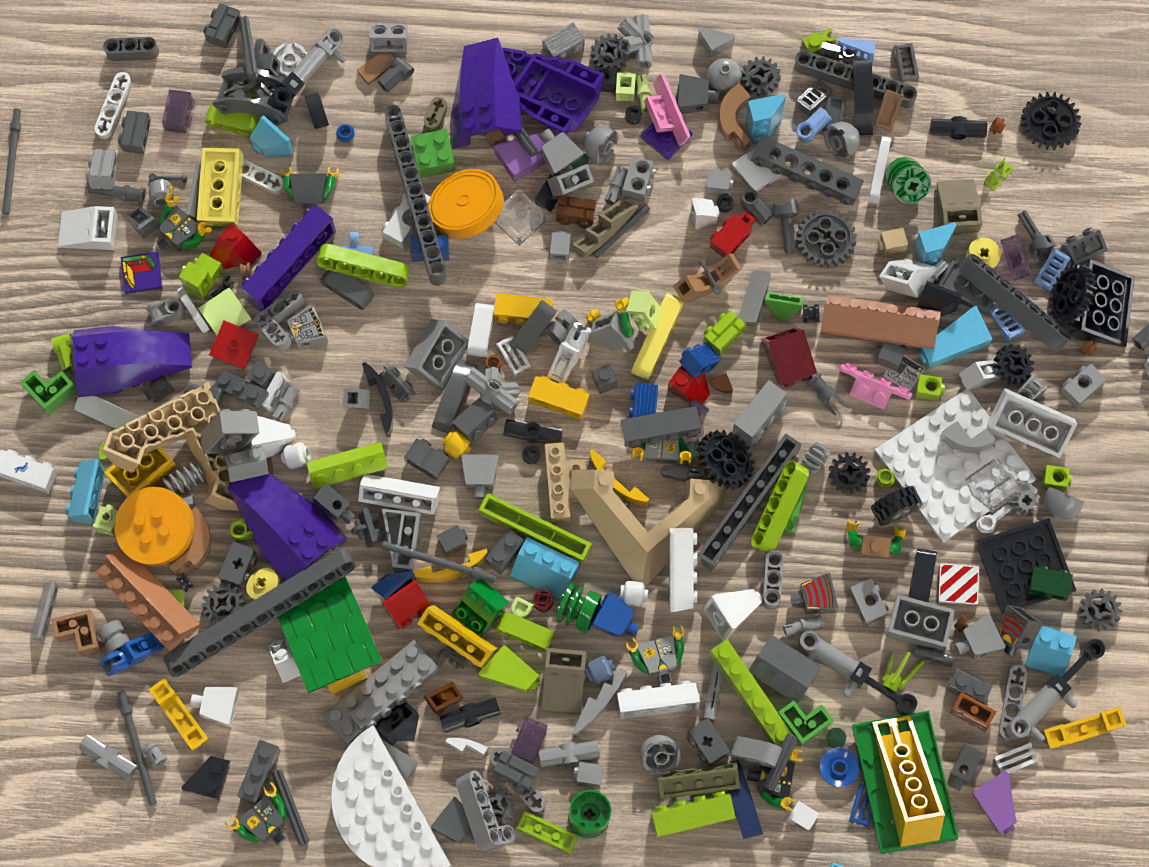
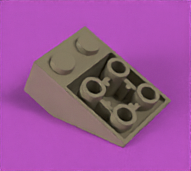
M974 179L937 181L941 226L955 222L956 227L953 234L979 232L982 226V216Z
M547 648L542 711L581 714L586 651Z

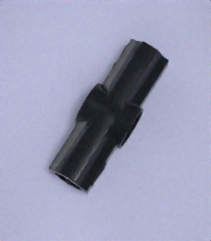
M955 116L951 119L931 118L930 135L950 136V138L955 140H962L966 137L986 138L988 123L987 121L967 120L963 116Z
M506 419L503 436L526 440L531 444L561 443L563 430L541 426L536 422L526 423ZM530 430H536L538 434L535 436H530L528 432Z
M495 697L477 704H466L461 706L459 710L441 715L439 718L444 733L462 727H473L480 724L483 720L501 715Z

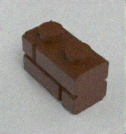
M559 195L556 221L561 225L567 226L572 223L578 224L581 228H588L594 224L596 200Z

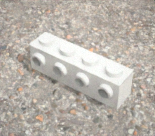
M367 474L363 476L360 483L358 501L434 515L439 502L440 487Z

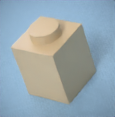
M903 227L881 232L878 246L880 250H883L884 256L907 250L908 242Z

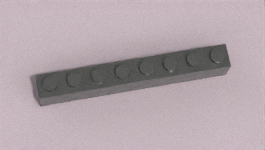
M785 433L697 554V562L710 571L714 570L775 486L786 463L793 461L801 448L800 442Z

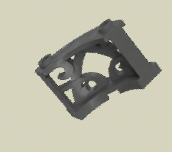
M243 67L223 71L221 77L224 80L217 99L212 103L223 115L230 113H248L258 117L264 115L275 126L288 121V114L293 99L281 111L268 105L269 95L275 91L277 86L285 79L284 77L279 75V78L268 74L269 71L258 68V77L252 80L248 78L247 70H244ZM257 86L261 87L267 97L253 100L243 91Z

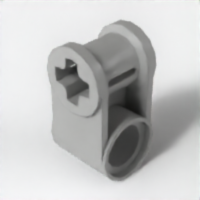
M177 298L152 303L146 307L147 312L150 313L151 326L153 327L162 326L168 322L180 319L185 314V308ZM174 306H179L176 311H171Z
M1033 374L1018 390L1017 394L1035 401L1047 390L1048 386L1041 384Z

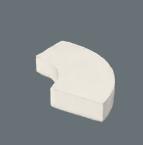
M182 286L177 289L180 299L200 330L204 333L210 330L184 287Z

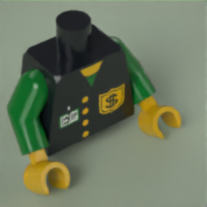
M798 749L792 751L774 791L764 787L771 770L770 767L761 766V771L749 769L747 780L758 782L757 792L760 793V797L770 806L785 808L789 812L793 811L792 808L788 807L789 803H796L789 797L795 762L793 761L801 763L803 759L797 758V755L803 753V751Z

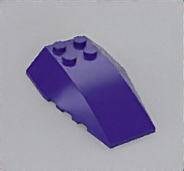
M498 37L464 46L451 111L452 147L454 149L471 145L472 136L500 130L504 136L522 132L520 97L516 91V86L511 77L510 69L506 63V57Z
M503 47L506 63L509 66L511 77L514 80L516 91L520 97L521 109L534 120L564 134L579 129L599 100L605 75L574 60L567 59L565 61L560 60L559 57L551 56L549 58L534 53V55L527 54L526 51Z
M119 326L80 329L73 332V359L78 397L119 393L125 388L140 386L142 382L148 380L152 382L158 380L160 376L166 374L169 376L192 368L189 333Z
M270 473L235 481L228 486V490L237 508L241 511L246 525L249 526L255 542L259 545L263 557L284 581L305 570L330 549L332 551L348 539L322 509Z

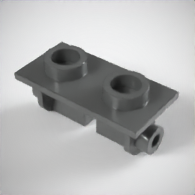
M383 367L386 372L382 371L379 376L388 389H391L393 385L396 386L391 392L399 401L405 403L409 400L408 395H416L412 384L400 377L401 373L397 368Z

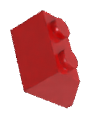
M416 580L383 601L385 611L398 629L409 627L413 623L412 620L418 616L421 618L425 610L430 607L428 599Z

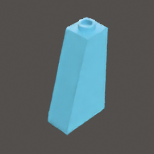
M977 306L971 308L937 335L934 349L921 348L919 359L922 365L925 364L926 368L930 369L990 345L992 337Z

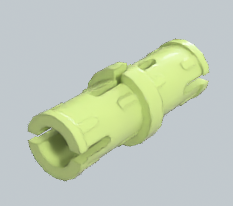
M642 74V82L640 75H637L635 78L641 112L646 113L644 100L651 96V90L648 88L647 75Z

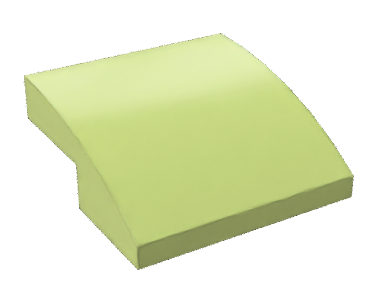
M230 288L198 308L216 336L223 320L241 326L251 319Z

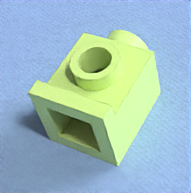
M628 71L617 73L616 101L634 102L636 74Z
M106 504V507L100 506L96 521L92 526L96 532L115 536L114 525L118 512L117 507ZM105 515L110 516L108 520H104Z

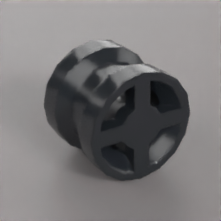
M814 304L813 306L803 305L804 323L809 321L819 323V304Z

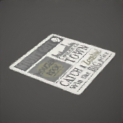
M904 355L897 372L888 368L884 377L897 385L911 390L918 380L919 374H922L925 368Z

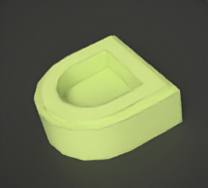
M516 596L511 606V613L525 619L531 613L534 604Z

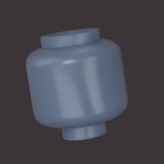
M600 656L588 662V668L585 669L591 683L595 682L597 685L613 679V671L616 670L612 659L608 660L605 656Z

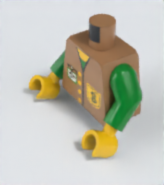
M848 519L845 530L848 532L849 547L855 550L854 553L891 558L892 555H898L901 552L903 539H905L906 527L899 530L895 526L894 539L857 534L859 522L856 520L855 524H853Z

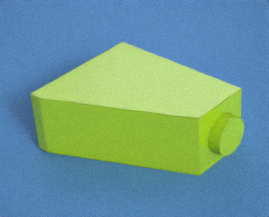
M505 645L478 673V677L483 681L525 694L530 690L533 692L540 684L538 682L540 676Z

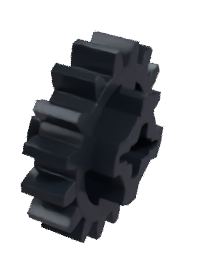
M1010 344L1008 347L1006 345L996 352L997 356L993 358V361L997 363L993 368L998 369L995 374H1001V381L1007 379L1008 385L1013 382L1016 386L1019 383L1023 384L1032 376L1031 373L1034 371V368L1031 366L1034 364V361L1029 360L1032 355H1026V348L1020 350V345L1014 348V345Z
M846 452L845 457L839 454L837 457L838 461L833 459V465L829 466L831 473H829L828 478H833L831 485L837 484L836 490L838 491L842 488L843 494L847 490H850V493L853 494L854 489L860 492L861 486L866 487V481L870 479V476L867 474L871 470L870 468H865L868 462H862L863 456L856 458L855 452L852 456H849V453ZM844 463L843 468H839V470H837L838 466ZM850 470V473H853L852 476H849L846 471ZM860 476H862L860 481L855 483V479L860 478Z

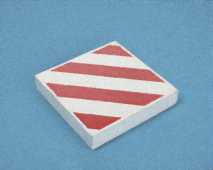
M940 564L938 603L977 606L979 566Z

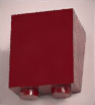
M795 327L761 339L779 385H784V387L792 386L797 380L802 379V381L811 379L812 375L817 374L803 329Z

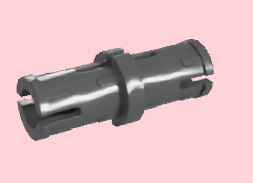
M917 645L914 657L930 661L931 664L938 663L952 668L955 655L940 652L935 648L933 650Z

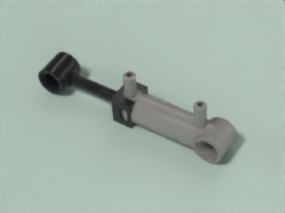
M807 631L801 635L799 648L803 653L808 654L807 657L814 661L816 658L849 679L848 682L850 683L843 692L844 696L850 697L856 687L860 689L863 683H866L896 702V710L900 715L912 714L915 711L917 699L914 695L905 693L899 696L869 677L872 668L861 661L858 663L819 638L815 632ZM812 639L814 645L808 647L805 645L804 640ZM909 701L911 708L905 709L902 707L901 702Z
M1092 639L1084 643L1080 648L1081 657L1062 677L1059 674L1052 676L1036 696L1013 720L1007 723L1005 727L1007 736L1010 739L1018 740L1030 733L1041 743L1045 737L1034 726L1061 698L1071 708L1076 707L1077 702L1068 694L1072 687L1067 682L1087 661H1094L1104 655V643L1099 639ZM1090 646L1095 648L1096 654L1091 653ZM1015 724L1020 726L1021 733L1015 731Z

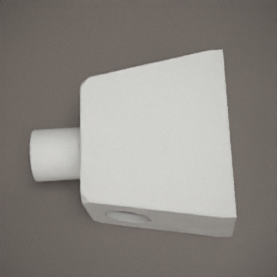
M205 687L203 696L192 695L190 706L200 708L199 715L202 718L232 728L240 691L236 687Z

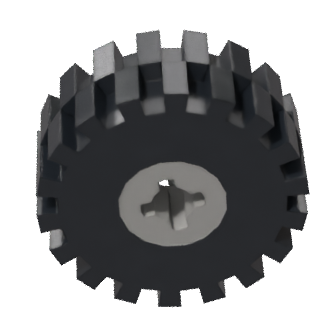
M907 486L880 498L879 501H876L871 506V510L878 524L884 526L909 516L912 512L917 511L923 505V502L915 487Z

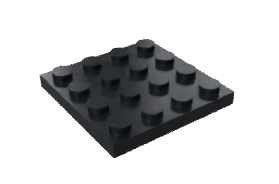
M1050 518L982 538L975 542L1001 614H1004L1007 605L1025 608L1051 600V598L1027 594L1033 567L1042 565L1048 567L1049 570L1063 569L1070 574ZM1073 579L1070 593L1076 592V587L1074 585Z

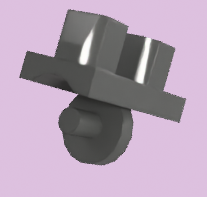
M368 508L362 509V513L358 515L359 519L354 521L356 527L352 528L351 532L352 534H358L359 539L365 538L367 548L373 547L376 542L383 540L385 532L383 528L374 529L373 524L380 522L379 512L369 511Z

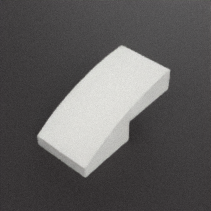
M447 738L445 741L447 746L461 754H464L467 748L484 758L488 753V747L468 739Z

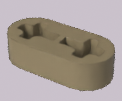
M435 97L431 101L423 120L426 130L433 132L439 129L447 112V102L444 98ZM439 103H441L442 107H440L438 109V112H436V105H439ZM433 117H435V123L429 125V121H432Z

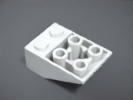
M93 206L62 212L58 248L114 250L118 219L115 208Z

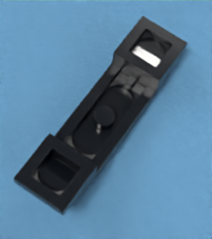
M852 61L854 128L858 130L859 136L873 135L872 62Z
M364 362L362 366L369 386L377 384L387 412L381 414L380 418L387 438L391 437L393 410L389 393L378 373L369 364Z

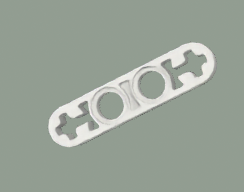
M120 72L114 77L94 129L100 139L111 137L130 91L132 81L125 72ZM123 79H126V82H123L121 86L119 80L123 81ZM114 94H120L121 99L119 101H113L112 96ZM108 110L115 111L114 116L110 118L106 117L105 113ZM105 122H107V131H103V133H101L100 129H104Z
M882 136L868 199V203L877 205L891 143L890 137Z
M243 159V165L248 166L249 170L246 173H242V179L272 194H280L284 191L283 179L280 176ZM258 173L265 175L262 181L255 180V176ZM279 182L280 187L276 186L273 188L272 183L276 184Z

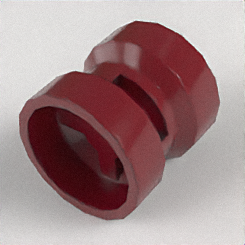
M539 590L534 594L533 602L535 609L541 613L551 610L553 597L548 590Z

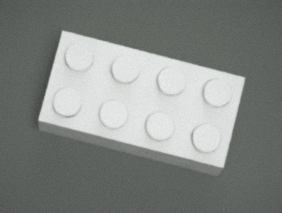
M1005 388L988 421L990 428L1058 458H1061L1077 426L1074 418Z

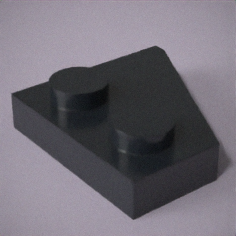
M210 756L182 786V790L219 800L231 762Z

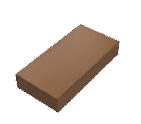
M381 52L358 68L357 72L369 85L382 76L395 59L389 52Z
M889 90L885 91L874 126L892 131L904 95Z

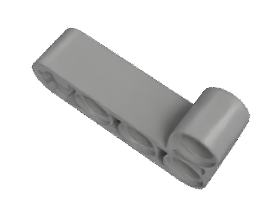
M473 770L456 780L457 790L479 850H496L513 842L516 837L513 828L509 825L498 826L479 772Z

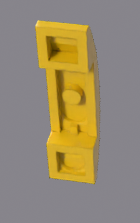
M591 449L590 460L594 470H604L606 468V460ZM614 478L613 491L620 498L624 497L627 502L644 507L649 505V498L640 490L634 487L629 492Z
M487 549L468 554L470 562L461 565L478 568L485 562V558L488 555ZM431 566L412 571L415 574L416 581L427 583L450 581L466 575L450 569L433 573Z
M165 678L148 689L192 751L209 740Z
M1119 706L1094 716L1065 725L1061 724L1043 731L1049 748L1054 749L1117 730L1126 726V722Z

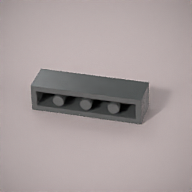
M697 406L622 419L620 423L624 446L629 448L640 447L641 444L645 443L654 445L662 440L676 441L679 437L684 436L693 438L701 433Z

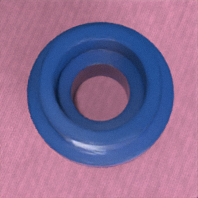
M342 124L337 128L336 136L342 142H349L354 138L355 131L351 125ZM344 132L349 133L347 136L342 135Z

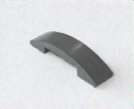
M462 359L458 360L442 395L432 428L445 433L451 432L453 427L452 421L457 417L456 414L468 387V384L464 382V378L473 367L477 368L476 364Z

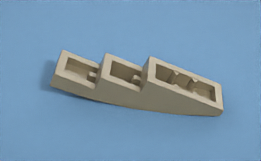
M624 197L598 214L599 220L585 229L586 235L572 244V250L584 258L588 257L607 242L638 209V204Z

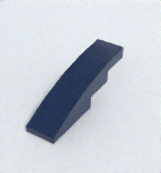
M740 761L729 762H737L740 789L727 790V792L731 795L736 820L739 824L743 840L763 835Z

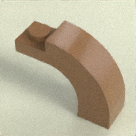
M738 83L729 90L722 100L719 113V127L726 142L733 138L734 144L738 148L741 147L745 152L750 148L751 139L739 127L735 117L743 108L748 106L751 96Z
M728 254L708 270L716 285L723 287L732 280L731 277L742 269L734 255ZM705 271L696 275H686L673 285L682 302L696 300L714 292V287Z
M197 507L191 510L195 522L191 546L183 556L169 566L176 576L187 573L191 565L198 570L206 561L211 550V531L204 516Z

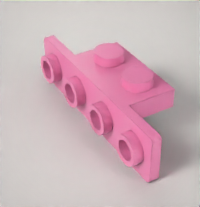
M660 74L653 82L658 96L647 97L644 102L657 133L673 131L678 145L683 146L690 138L689 130L685 125L665 75Z
M842 364L839 368V371L856 377L849 394L850 396L885 410L892 393L907 400H910L912 396L908 388L900 385L899 387L894 386L890 380L881 378V380L875 378L874 374L864 370L861 372L856 370L857 367L852 364Z

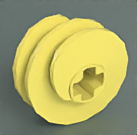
M977 238L972 241L966 252V258L969 254H975L993 269L997 267L1001 257L999 246L988 238Z
M263 567L253 573L246 584L248 595L253 600L259 598L280 585V577L274 570Z

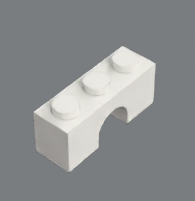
M405 193L402 197V203L399 207H395L391 220L387 221L382 229L384 239L402 249L405 248L410 240V236L413 235L412 227L404 223L411 216ZM425 194L427 204L429 206V201L431 197Z

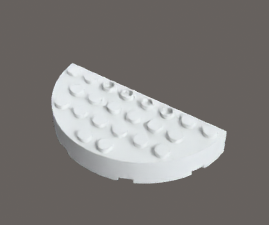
M371 726L349 745L339 761L334 774L331 793L332 810L342 838L361 860L372 867H452L378 731L374 726Z

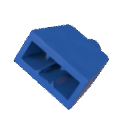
M612 592L605 594L589 623L590 627L615 637L621 636L624 631L633 636L639 627L630 621L634 611Z

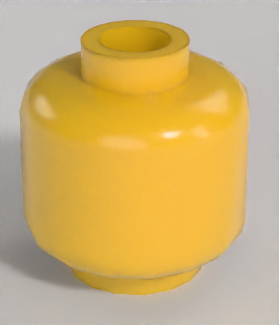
M459 431L449 432L441 443L444 445L443 451L454 459H459L462 454H468L471 450L469 447L470 441Z

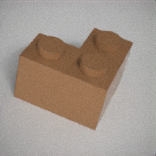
M90 609L51 619L55 638L59 642L76 639L78 652L82 656L102 652L95 616Z

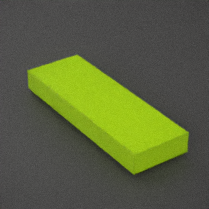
M525 810L516 827V830L569 855L579 837Z

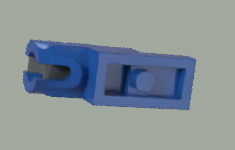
M151 632L125 642L120 649L103 657L100 665L105 670L107 676H112L142 663L146 657L162 651L165 646Z

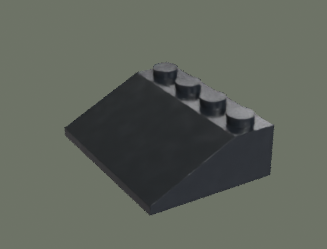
M1092 259L1078 263L1089 267V269L1093 270L1092 273L1096 275L1094 280H1097V283L1094 287L1097 290L1093 292L1096 297L1091 299L1093 305L1088 306L1090 311L1084 312L1085 317L1080 316L1079 322L1075 321L1074 324L1068 325V332L1072 337L1080 340H1093L1096 343L1127 347L1135 276Z

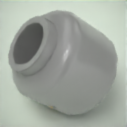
M158 179L149 186V200L157 207H164L167 203L165 196L168 193H173V185L165 179Z

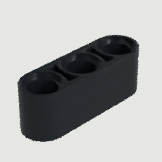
M917 548L909 598L929 602L937 557L936 551Z

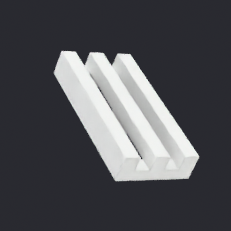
M512 335L498 342L496 346L512 374L516 377L519 373L531 369V365L524 353L515 347L525 364L521 366L508 343L514 338ZM502 345H505V347L507 348L509 354L511 355L516 366L518 367L517 370L514 368L512 362L507 356Z
M277 371L267 389L269 395L261 405L267 412L272 414L279 405V399L284 396L291 383L283 373Z
M1031 743L994 757L1000 774L1004 771H1007L1009 774L1039 761ZM1028 749L1029 751L1025 754H1022L1005 762L1000 763L999 761L1023 750ZM1029 756H1031L1032 760H1029L1007 770H1003L1004 766H1007Z

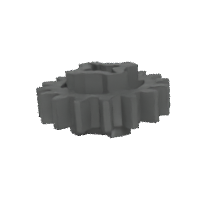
M610 33L607 34V38L601 35L600 41L595 39V45L591 46L592 52H590V56L593 58L592 63L597 64V67L617 68L618 72L620 71V66L626 67V62L630 60V54H625L619 50L620 39H617V34L611 37Z
M764 56L761 60L755 57L754 62L748 60V65L743 66L742 84H745V90L751 89L750 94L757 92V96H760L761 92H763L767 96L768 91L773 93L774 87H779L781 70L776 69L777 63L771 64V58L765 61Z
M222 582L219 588L213 585V591L207 589L209 595L208 597L203 596V600L206 603H203L202 607L206 609L204 614L205 616L209 615V621L211 622L215 619V623H218L241 609V605H244L245 601L241 599L243 594L237 593L239 590L237 587L232 589L230 583L225 587ZM234 598L236 599V607H235V608H234L233 605H232V602L234 601ZM212 600L214 601V607L212 608L213 610H211ZM221 602H223V603L226 602L227 605H226V606H223V605L221 606L220 603H221Z
M1103 588L1099 590V593L1093 589L1091 594L1088 592L1085 594L1086 599L1082 598L1080 601L1082 606L1078 610L1083 611V613L1079 617L1086 619L1083 623L1084 625L1091 624V630L1097 627V631L1100 632L1103 627L1105 631H1108L1109 625L1115 627V621L1119 622L1121 619L1118 616L1123 611L1118 609L1121 602L1115 601L1116 595L1110 596V590L1105 594ZM1096 598H1102L1100 601L1093 600ZM1099 607L1103 608L1102 613L1098 612ZM1102 619L1108 620L1106 622H1099Z
M488 785L487 794H496L495 797L489 799L492 805L497 803L499 810L493 809L495 816L501 817L496 819L498 826H500V823L507 825L506 819H513L510 813L515 812V809L511 807L515 805V800H509L512 794L506 795V788H503L501 791L499 790V785H496L495 789ZM503 799L507 802V810L502 807Z

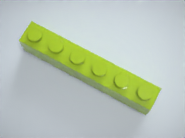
M487 493L479 508V516L503 528L511 529L524 538L528 537L578 561L582 566L592 550V543Z
M726 639L708 653L768 741L781 747L786 735L793 734L728 639Z

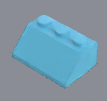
M785 94L748 101L745 126L748 137L751 139V144H758L761 135L767 138L771 137L782 120Z
M99 459L80 461L79 467L75 469L74 477L76 482L75 486L72 485L70 491L72 500L66 509V515H68L71 522L89 525L95 523L105 477L104 472L106 471Z
M527 537L518 553L510 577L537 590H548L553 598L560 600L579 570V562Z

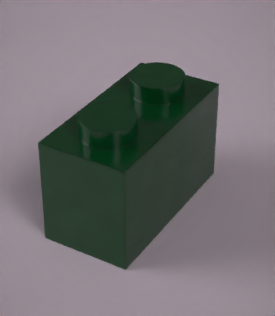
M1042 565L1033 567L1027 594L1067 601L1070 597L1073 574H1069L1068 571L1063 569L1049 570L1048 567Z

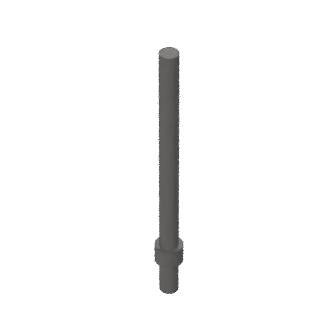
M18 108L13 110V119L10 122L9 129L11 137L2 214L5 215L10 214L18 134L21 131V109Z
M383 541L382 549L470 575L471 578L476 580L483 579L492 583L495 581L496 575L483 572L480 568H470Z
M125 690L119 691L117 694L121 705L120 712L126 722L149 805H154L157 801L133 721V710L128 703Z

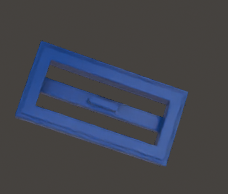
M860 782L849 822L868 827L872 816L870 807L866 820H862L868 800L866 791L858 819L854 818L862 789L865 788V784Z

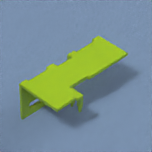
M1006 157L988 174L984 181V184L993 191L1002 183V180L996 177L995 171L1000 173L1003 178H1006L1014 169L1005 162Z

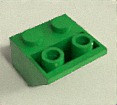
M479 579L468 586L452 613L472 631L482 637L499 619L510 602L483 579Z

